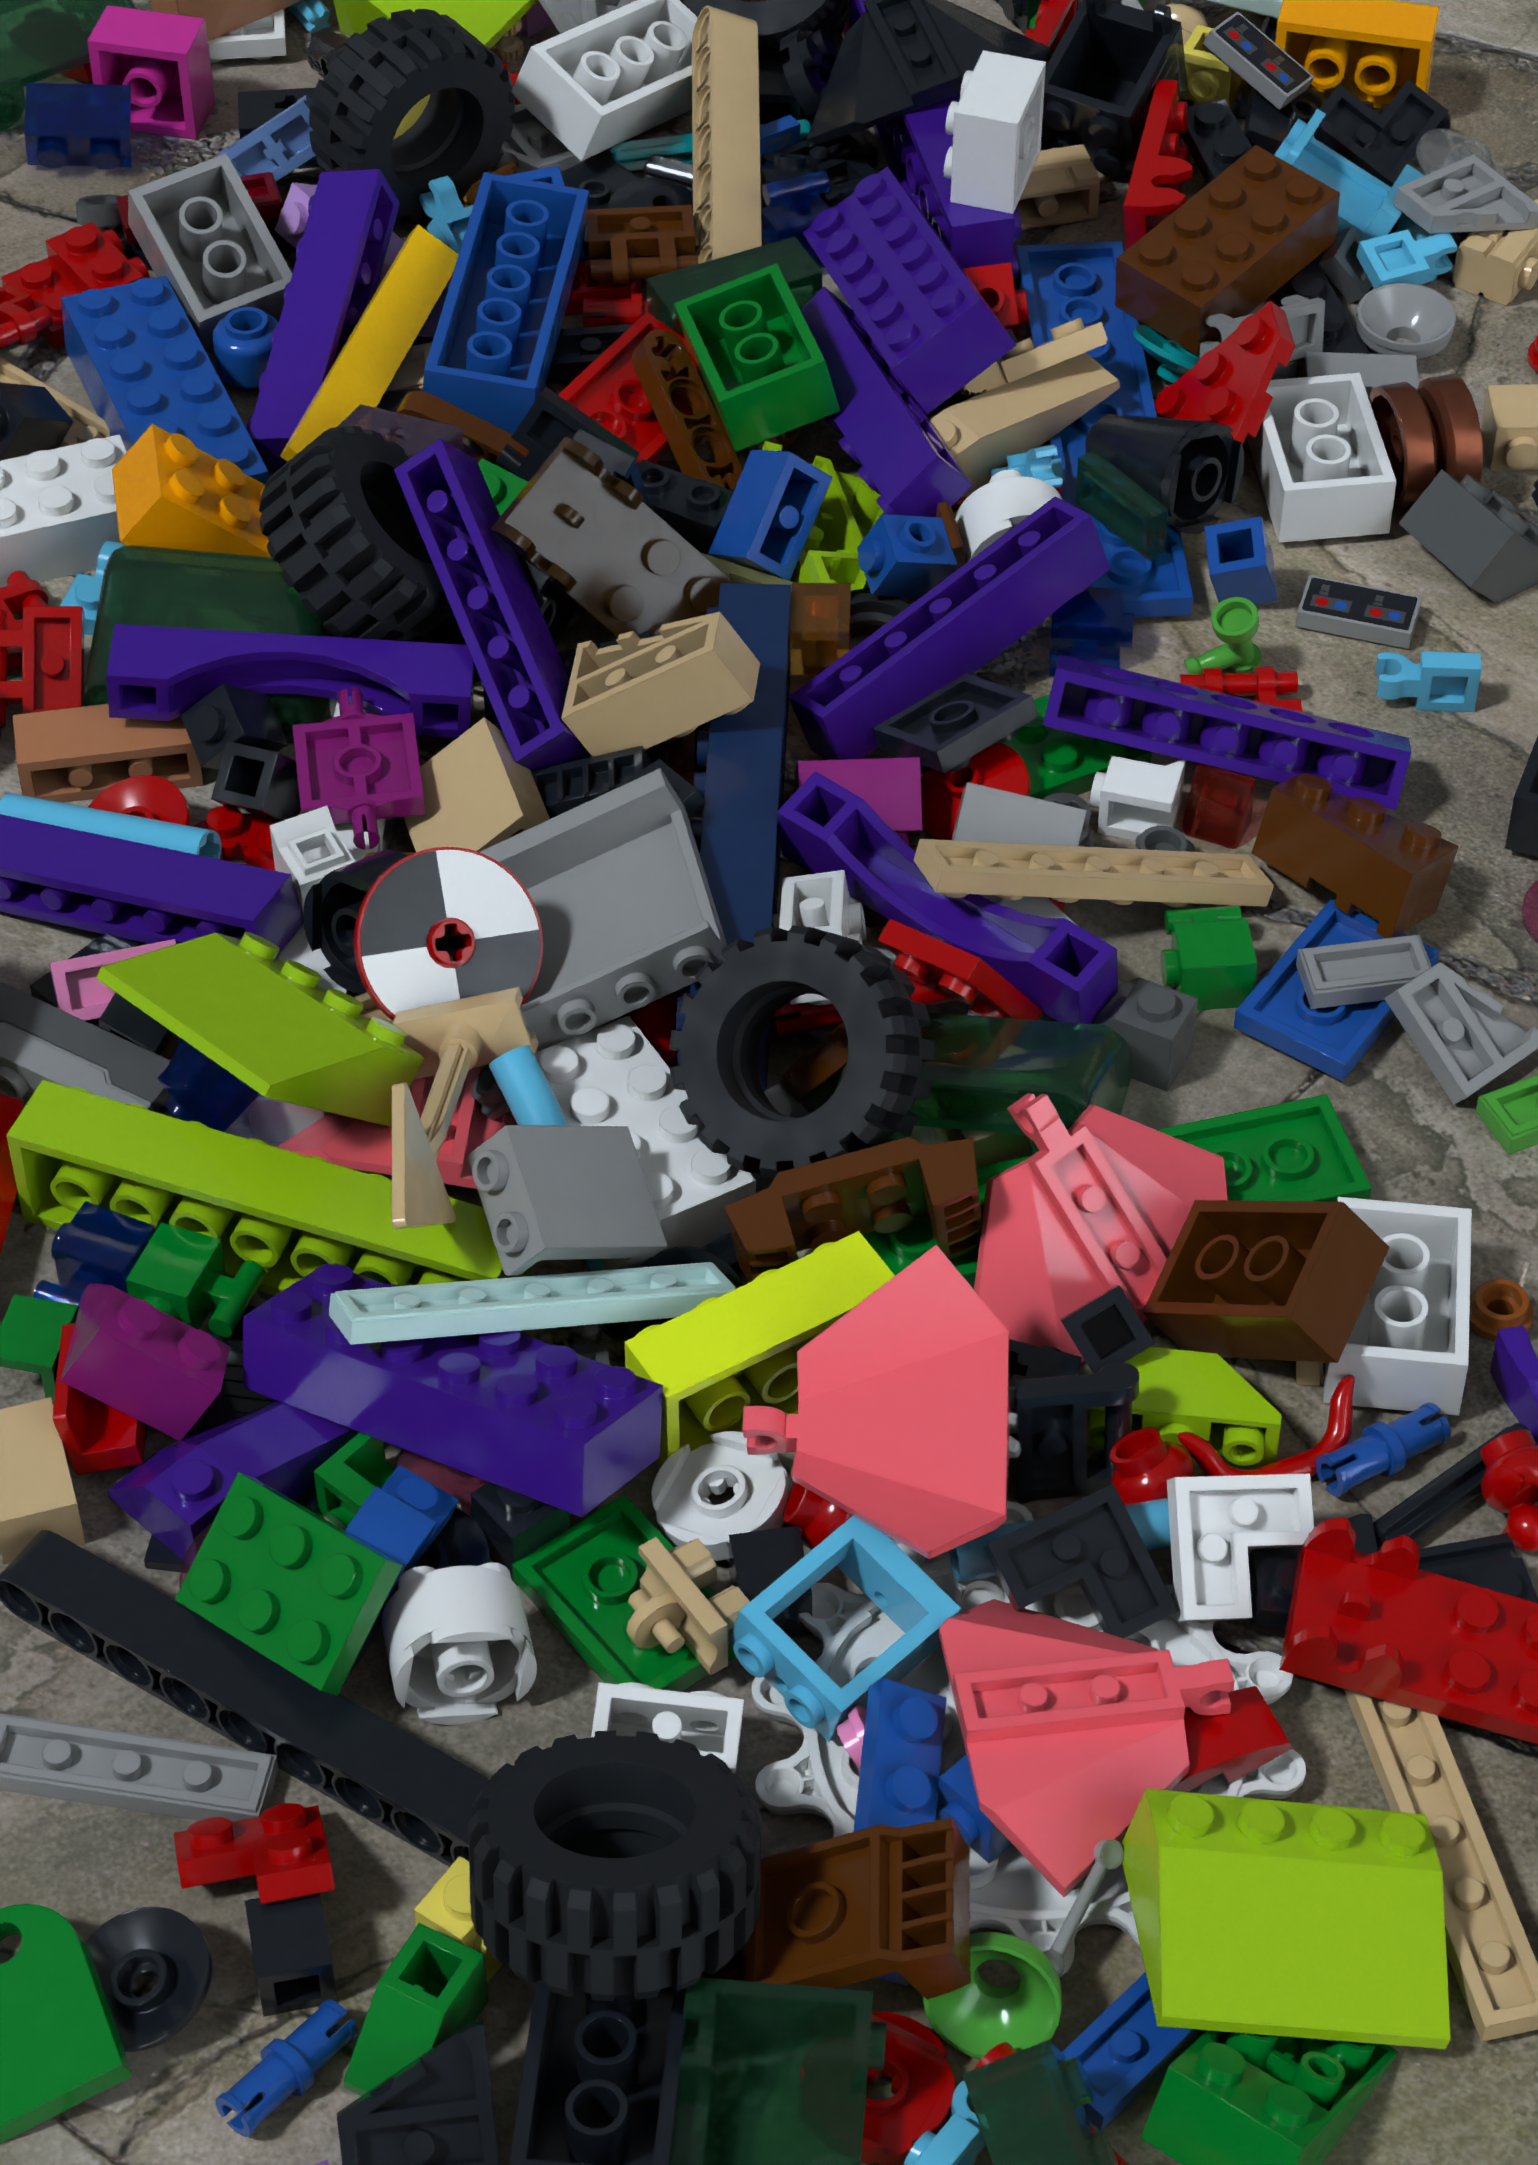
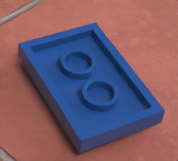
M1331 899L1236 1009L1234 1028L1343 1081L1396 1016L1385 1000L1311 1009L1296 966L1298 949L1385 939L1376 933L1378 921L1357 911L1353 914H1346L1335 907V901ZM1402 933V934H1400V935L1397 936V937L1408 936V935ZM1423 943L1432 967L1437 964L1439 950Z

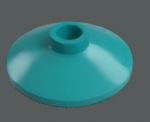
M1137 325L1134 329L1133 336L1141 347L1151 357L1161 363L1156 373L1173 384L1196 365L1200 359L1196 354L1147 325Z

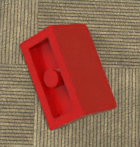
M75 1323L62 1325L53 1422L76 1474L82 1475L143 1464L146 1424L60 1381Z

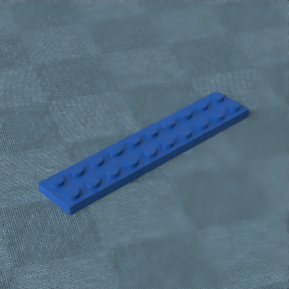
M1122 241L1016 245L1020 290H1025L1029 317V322H1026L1028 338L1031 337L1034 347L1053 340L1050 329L1081 317L1085 327L1102 322L1108 338L1107 344L1086 353L1119 380L1121 387L1047 441V446L1054 445L1057 447L1058 455L1052 456V459L1061 458L1065 481H1063V492L1060 495L1063 501L1091 515L1110 570L1091 583L1084 592L1073 597L1077 620L1192 615L1193 593L1180 531L1169 526L1089 464L1086 456L1085 440L1087 433L1103 416L1119 414L1157 417L1144 349L1133 336L1135 327L1139 325L1138 320L1115 306L1116 258L1124 252ZM1151 519L1163 528L1161 545L1150 537Z

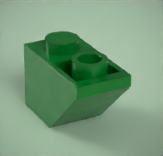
M418 1923L378 1982L343 2080L344 2088L360 2096L364 2095L468 2023L476 2021L489 2001L484 1954Z

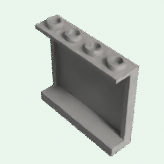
M661 768L480 851V853L504 865L518 878L529 893L540 919L543 937L541 967L530 995L524 1004L520 1006L528 1032H535L538 1040L535 1054L540 1050L587 1033L602 1024L698 982L695 975L707 961L720 965L726 961L722 956V948L727 946L726 939L685 807Z

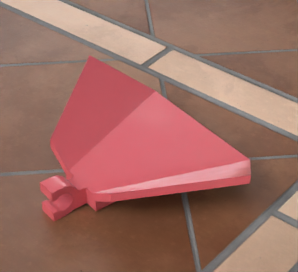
M481 1066L474 1067L467 1073L446 1138L437 1156V1166L444 1184L477 1189L468 1161L469 1154L505 1125H518L513 1115H503L497 1119H489L480 1112L479 1102L472 1097V1087L481 1072ZM435 1076L415 1079L409 1088L420 1118ZM329 1113L277 1146L278 1148L305 1156H318L330 1163L350 1169L392 1175V1124L389 1127Z
M1027 1093L1007 1109L1023 1133L1034 1141L1039 1151L1028 1159L987 1179L974 1290L1009 1331V1339L1039 1347L1049 1346L1064 1353L1082 1357L1060 1319L1115 1285H1120L1142 1323L1149 1318L1142 1312L1195 1200H1228L1224 1158L1096 1105H1088L1067 1130L1047 1094H1040L1038 1097H1035L1034 1094Z
M937 1245L929 1249L797 1351L798 1414H786L780 1409L770 1406L743 1407L742 1432L744 1438H747L746 1448L748 1455L796 1452L791 1472L794 1482L928 1559L996 1530L1007 1520V1467H1009L1010 1423L1009 1331Z
M996 1599L989 1600L949 1617L939 1628L940 1642L979 1809L1064 1898L1091 1871L1095 1861V1845L1103 1839H1114L1120 1842L1124 1838L1145 1788L1171 1791L1188 1774L1190 1763L1184 1725L1185 1707H1190L1195 1713L1200 1715L1230 1714L1231 1701L1228 1692L1233 1691L1235 1681L1228 1659L1210 1660L1194 1665L1174 1667L1169 1650L1159 1651L1154 1647L1026 1608L1016 1611L1012 1604Z

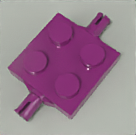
M351 687L353 704H349L347 688L342 689L338 693L337 700L340 716L324 722L292 725L301 814L327 806L334 824L352 822L354 845L357 848L366 850L364 832H368L370 849L376 847L380 842L377 819L425 814V804L413 713L385 716L364 713L363 694L359 689Z

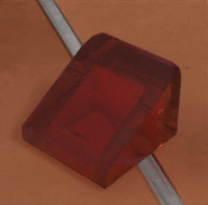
M1198 763L1182 821V833L1226 848L1236 849L1251 823L1256 779Z

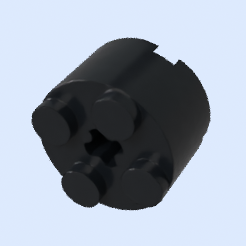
M392 850L381 851L324 875L325 877L320 883L313 885L306 895L303 921L307 941L312 952L321 948L322 953L331 965L323 970L331 980L348 991L359 994L367 993L358 973L354 954V929L359 908L371 885L388 867L408 856L404 853ZM445 926V935L435 939L437 951H447L448 926Z

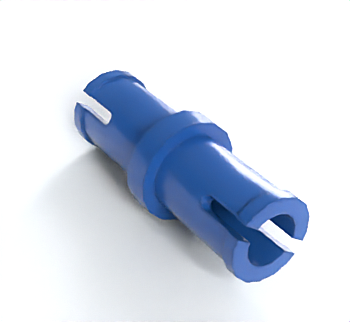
M1427 1402L1420 1406L1419 1409L1389 1424L1375 1422L1362 1430L1360 1438L1330 1453L1320 1455L1315 1463L1318 1478L1322 1484L1336 1476L1337 1481L1329 1484L1326 1490L1331 1495L1339 1497L1349 1489L1379 1474L1384 1477H1390L1402 1471L1407 1460L1437 1445L1447 1443L1451 1437L1448 1419L1444 1415L1429 1423L1428 1419L1439 1414L1441 1409L1434 1403Z
M326 1999L319 2006V2009L284 2041L273 2039L261 2051L262 2060L226 2093H222L215 2100L221 2117L226 2116L231 2110L239 2112L227 2122L230 2128L243 2137H249L256 2130V2127L291 2095L302 2096L314 2085V2074L346 2044L353 2042L359 2036V2030L353 2018L348 2020L342 2027L339 2024L334 2025L348 2013L345 2008L331 1999Z

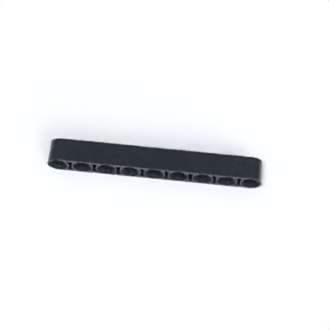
M41 1530L0 1573V1601L21 1620L244 1749L277 1755L278 1767L282 1771L448 1867L459 1856L469 1861L468 1822L471 1820V1808L477 1795L490 1780L487 1777L346 1697L318 1690L189 1608L54 1532Z

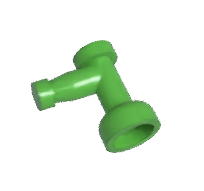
M1231 597L1218 603L1212 611L1211 623L1215 635L1226 644L1213 648L1198 658L1193 656L1184 660L1188 674H1201L1203 668L1218 667L1221 670L1229 668L1232 673L1254 672L1255 666H1262L1261 651L1252 642V637L1259 628V616L1254 603L1243 597Z

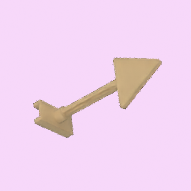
M519 987L396 1013L393 1025L407 1034L403 1043L425 1057L414 1080L435 1076L421 1118L419 1117L408 1084L404 1082L392 1085V1224L394 1229L455 1223V1213L437 1166V1156L446 1138L468 1071L474 1067L489 1065L502 1054L525 1045H529L535 1055L538 1040L535 1032H528L520 1009L523 996Z

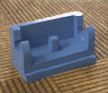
M307 95L303 96L296 103L248 135L220 151L216 157L227 153L239 177L273 172L275 182L316 156L312 152L309 134L313 130L309 126L310 106L313 105L311 99Z

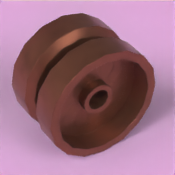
M1449 374L1420 381L1417 390L1408 382L1382 385L1372 389L1369 401L1396 478L1393 509L1413 506L1441 469L1460 481L1466 474L1471 475L1479 482L1481 481L1483 445L1479 417L1472 394L1463 379L1456 374Z

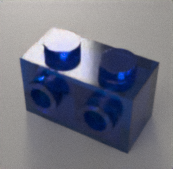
M26 82L24 137L27 164L41 165L46 168L93 166L102 170H110L116 167H132L133 105L131 85Z

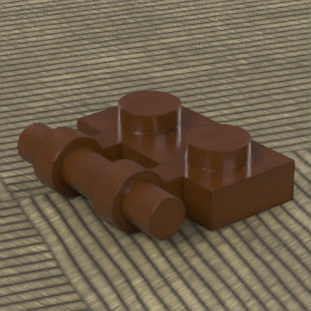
M692 205L587 209L586 232L589 259H595L590 260L591 281L612 280L613 286L629 285V279L660 278L661 283H677V277L698 276V256L681 255L696 254ZM639 256H658V257H639Z

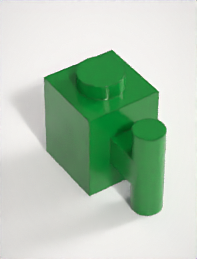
M1240 906L1166 910L1164 915L1165 931L1167 935H1172L1171 949L1161 951L1160 965L1163 986L1173 987L1176 991L1198 998L1197 1010L1238 1008L1255 988L1258 965L1248 920L1242 919Z
M161 1222L128 1275L126 1284L129 1295L148 1302L154 1308L195 1329H200L210 1310L214 1311L208 1322L209 1328L221 1337H230L265 1279L266 1271L256 1262L245 1261L234 1278L226 1276L220 1239Z

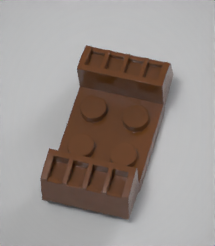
M905 1137L778 1172L769 1188L724 1206L738 1265L748 1283L767 1270L779 1269L798 1260V1251L809 1248L815 1250L824 1243L836 1242L857 1231L861 1234L871 1231L879 1233L895 1232L908 1226L912 1220L926 1216L928 1217L936 1245L951 1260L979 1247L982 1226L981 1200L973 1138L924 1145L910 1137Z
M948 1818L901 1828L879 1824L761 1858L759 1917L754 1922V1931L746 1944L738 1953H734L732 1959L713 1975L706 1971L701 1973L700 1981H698L699 2011H697L696 2022L736 2046L757 2044L787 2037V2001L893 1972L901 1974L926 1999L955 1991L970 1984V1849L954 1820Z

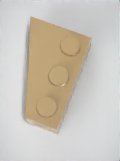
M721 612L662 624L659 629L661 635L640 639L634 631L619 634L616 640L617 645L598 649L592 640L578 643L561 719L592 757L642 745L645 751H647L648 748L672 737L681 738L687 736L699 725L719 716L736 714L754 701L760 662Z

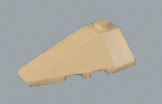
M1085 352L988 392L976 394L933 411L928 415L926 414V416L973 484L962 496L968 497L974 491L989 483L991 469L1008 466L1007 455L1027 452L1029 449L1040 447L1121 387L1119 380Z

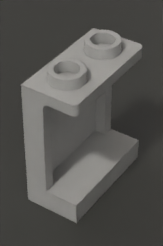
M505 1125L468 1156L473 1179L491 1230L493 1242L496 1246L504 1274L507 1276L520 1275L542 1260L603 1259L606 1270L638 1268L644 1261L654 1257L668 1247L628 1126Z

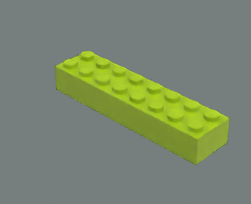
M42 1079L6 1135L24 1221L138 1255L142 1254L161 1222L221 1240L226 1276L234 1278L245 1261H253L261 1265L266 1271V1277L258 1291L276 1295L325 1263L343 1265L350 1268L355 1274L383 1284L398 1286L532 1276L531 1267L520 1275L507 1276L504 1274L484 1208L449 1196L456 1217L455 1223L394 1229L392 1224V1181L383 1175L360 1172L330 1163L318 1156H305L271 1146L259 1139H246L215 1130L197 1121H184L150 1111L138 1104H126L91 1094L79 1087H67Z

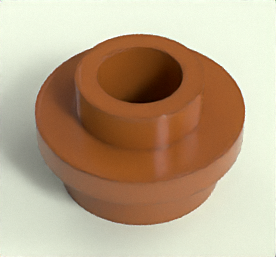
M1491 1279L1481 1284L1470 1295L1469 1326L1481 1337L1496 1341L1498 1329L1523 1325L1526 1332L1529 1331L1534 1316L1533 1306L1524 1288L1516 1282L1507 1279Z

